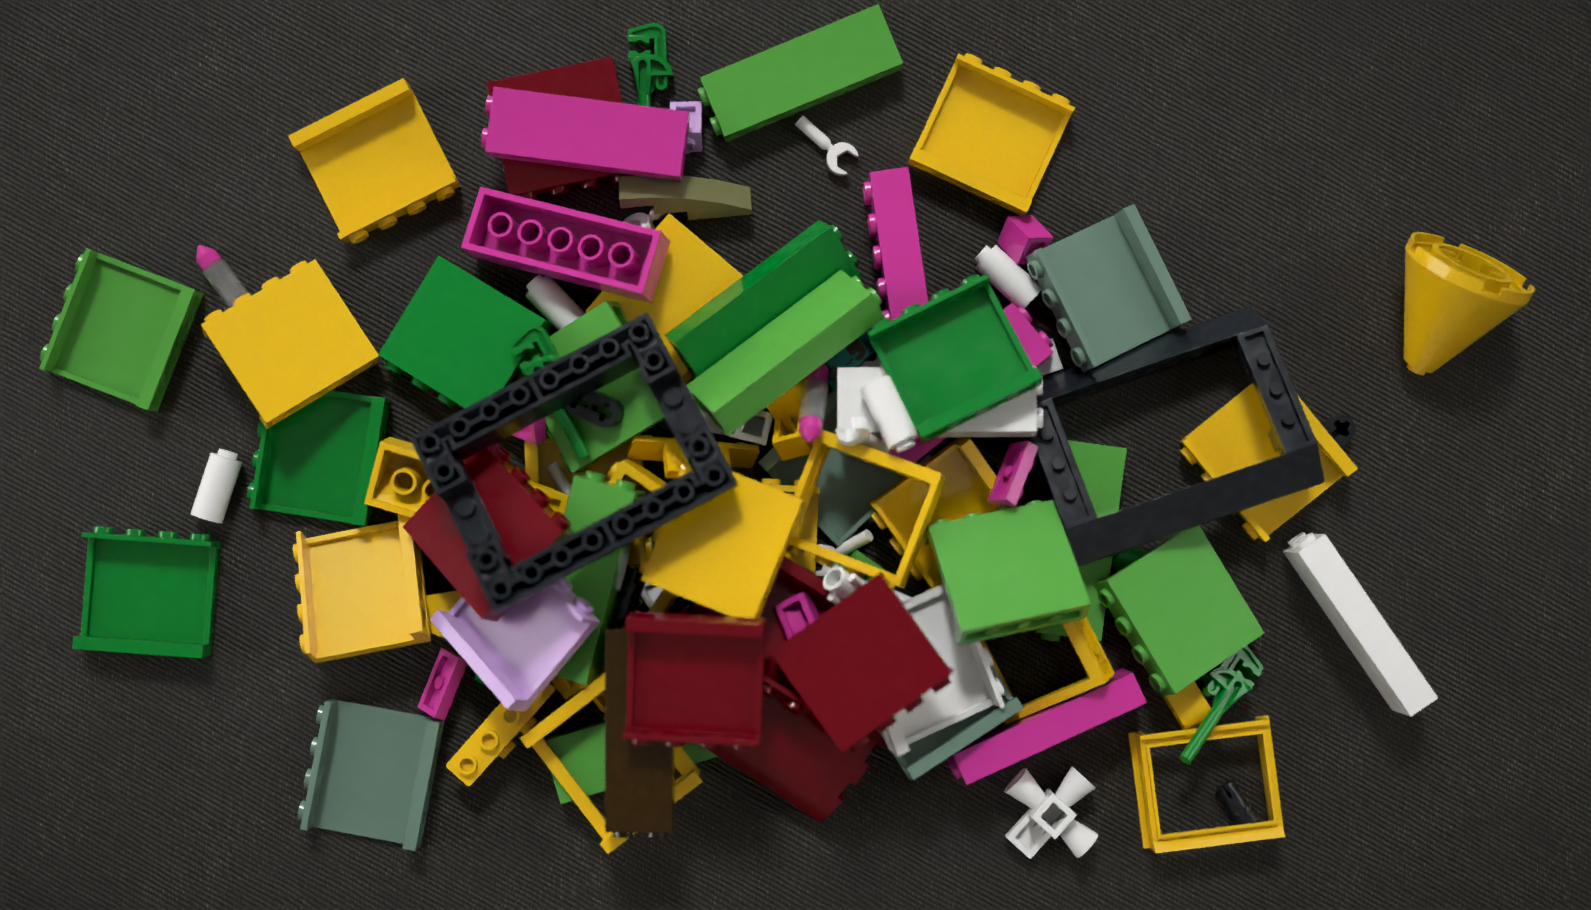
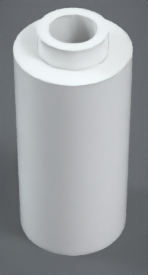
M986 245L974 258L978 263L974 269L982 276L988 273L990 277L989 282L1010 302H1013L1017 308L1022 306L1025 309L1042 290L1039 283L997 245L992 249Z
M538 275L526 286L529 290L526 298L553 324L557 331L585 314L551 277L545 276L543 278L541 275Z
M889 375L883 376L863 386L860 391L888 450L896 449L897 453H901L915 446L914 439L919 436L891 377Z
M219 448L217 454L210 453L191 515L211 522L223 523L242 465L241 461L236 460L237 453Z

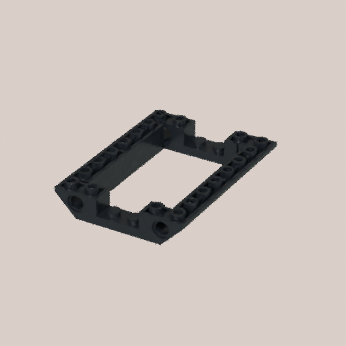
M1251 306L1142 343L1086 372H1082L1080 367L1075 366L1043 377V394L1037 395V408H1043V428H1037L1036 437H1026L1027 441L1038 446L1036 455L1078 567L1325 482L1317 440L1267 323ZM1234 343L1241 371L1244 376L1248 374L1251 376L1271 424L1268 436L1275 452L1279 451L1280 456L1097 518L1055 408L1231 348Z
M648 312L410 437L437 496L445 501L469 551L466 553V556L495 614L739 485ZM639 368L693 471L525 560L514 564L464 460Z

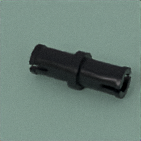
M630 565L623 589L616 595L615 599L618 602L608 628H617L621 619L623 620L621 628H626V617L630 612H635L636 608L641 607L642 600L640 597L646 582L640 580L643 573H640L638 580H635L638 566Z

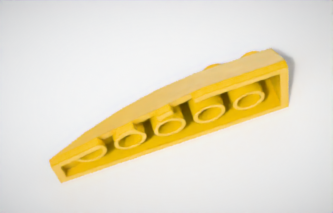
M388 437L380 441L364 504L412 517L435 490L413 444ZM529 481V484L534 489H540L550 498L551 503L549 506L555 512L559 511L564 515L569 495Z

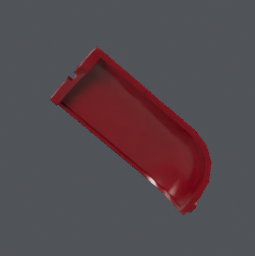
M695 603L679 610L676 614L712 616L715 610ZM763 696L762 739L759 746H753L752 750L742 751L733 749V745L719 744L718 748L707 750L821 822L841 804L844 798L842 795L849 783L853 785L858 783L870 766L865 760L875 746L881 747L883 745L884 739L876 728L866 735L869 742L853 753L848 748L841 753L813 712L808 716L804 714L797 716L786 710L783 706L784 702L778 698Z

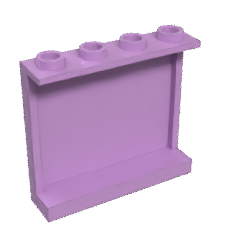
M565 578L505 609L506 613L497 622L481 619L463 597L458 600L449 612L437 610L429 619L502 704L509 710L526 711L600 623L592 613L593 607L586 600L577 597L571 591L573 586Z

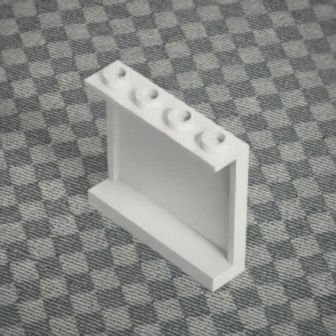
M944 584L902 602L949 668L952 667L954 672L948 676L952 681L950 684L936 694L932 689L921 696L924 700L921 705L909 713L902 709L893 716L897 722L882 732L889 750L897 756L909 752V744L993 705L1000 709L1005 707L1001 697L1005 695L999 679L993 677L990 669L993 661L988 650L985 647L982 648L980 641L957 645L954 636L956 622Z

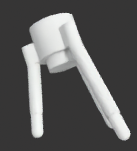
M840 566L831 568L823 579L824 588L830 592L828 600L834 605L866 583L856 574H849Z

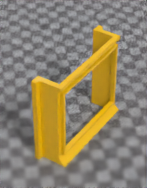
M604 673L519 739L527 749L532 746L601 836L602 841L600 845L609 854L629 838L613 837V832H605V818L544 739L545 736L605 691ZM675 747V767L682 775L675 780V803L703 782L699 776V768L682 747Z
M1268 715L1256 716L1255 721L1216 725L1207 740L1257 734L1268 821L1161 834L1150 748L1189 743L1198 728L1144 734L1141 731L1128 733L1143 849L1151 848L1155 853L1285 837Z

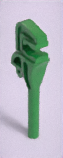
M649 23L628 29L629 45L637 46L644 44L646 47H650L651 41H654V54H651L650 50H645L642 53L628 51V59L632 66L636 83L638 105L651 107V94L655 86L659 92H665L668 89V79H674L672 68L667 62V35L663 26L658 23Z
M532 325L527 327L508 344L513 355L519 356L528 349H537L535 343H538L544 356L542 357L541 354H537L531 361H524L518 364L525 375H529L562 358L547 331L541 326ZM565 407L554 412L579 460L590 455L589 449Z
M1245 646L1201 677L1205 682L1201 689L1202 694L1205 697L1213 696V704L1179 756L1182 762L1188 765L1192 763L1222 715L1241 696L1252 690L1254 683L1249 679H1254L1261 675L1264 667L1248 646ZM1242 672H1243L1244 675H1245L1246 677H1248L1249 679H1245V678L1243 677V675H1242Z

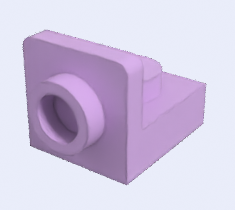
M702 101L670 102V109L687 111L690 115L686 153L702 152Z

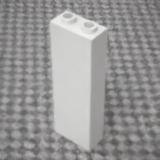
M883 367L837 368V429L849 430L853 428L850 418L863 417L868 421L871 434L878 438H883L860 391L863 386L871 381L887 376ZM1043 379L1041 386L935 438L1036 437L1037 428H1043V408H1037V395L1043 394Z
M1302 532L1293 537L1288 542L1290 547L1284 550L1283 553L1391 710L1412 717L1438 699L1326 534H1313L1311 532L1306 535L1305 532Z

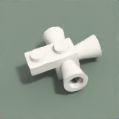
M1071 766L1055 794L1049 788L1043 792L1026 768L1022 769L1010 781L1004 792L1030 808L1005 835L1006 838L1031 859L1051 836L1056 839L1060 835L1075 857H1081L1098 838V833L1076 821L1074 818L1077 814L1070 807L1096 787Z

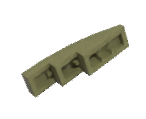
M619 176V201L621 208L653 206L655 214L687 212L688 220L752 215L751 190L748 186L691 176H683L682 182L642 176Z

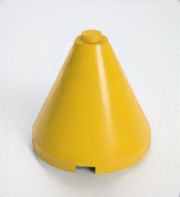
M1412 233L1405 246L1403 359L1408 363L1407 368L1419 375H1425L1426 372L1433 373L1525 306L1535 291L1534 286L1529 285L1526 291L1522 287L1526 280L1524 276L1506 264L1462 243H1460L1459 247L1443 243L1444 237L1430 233Z

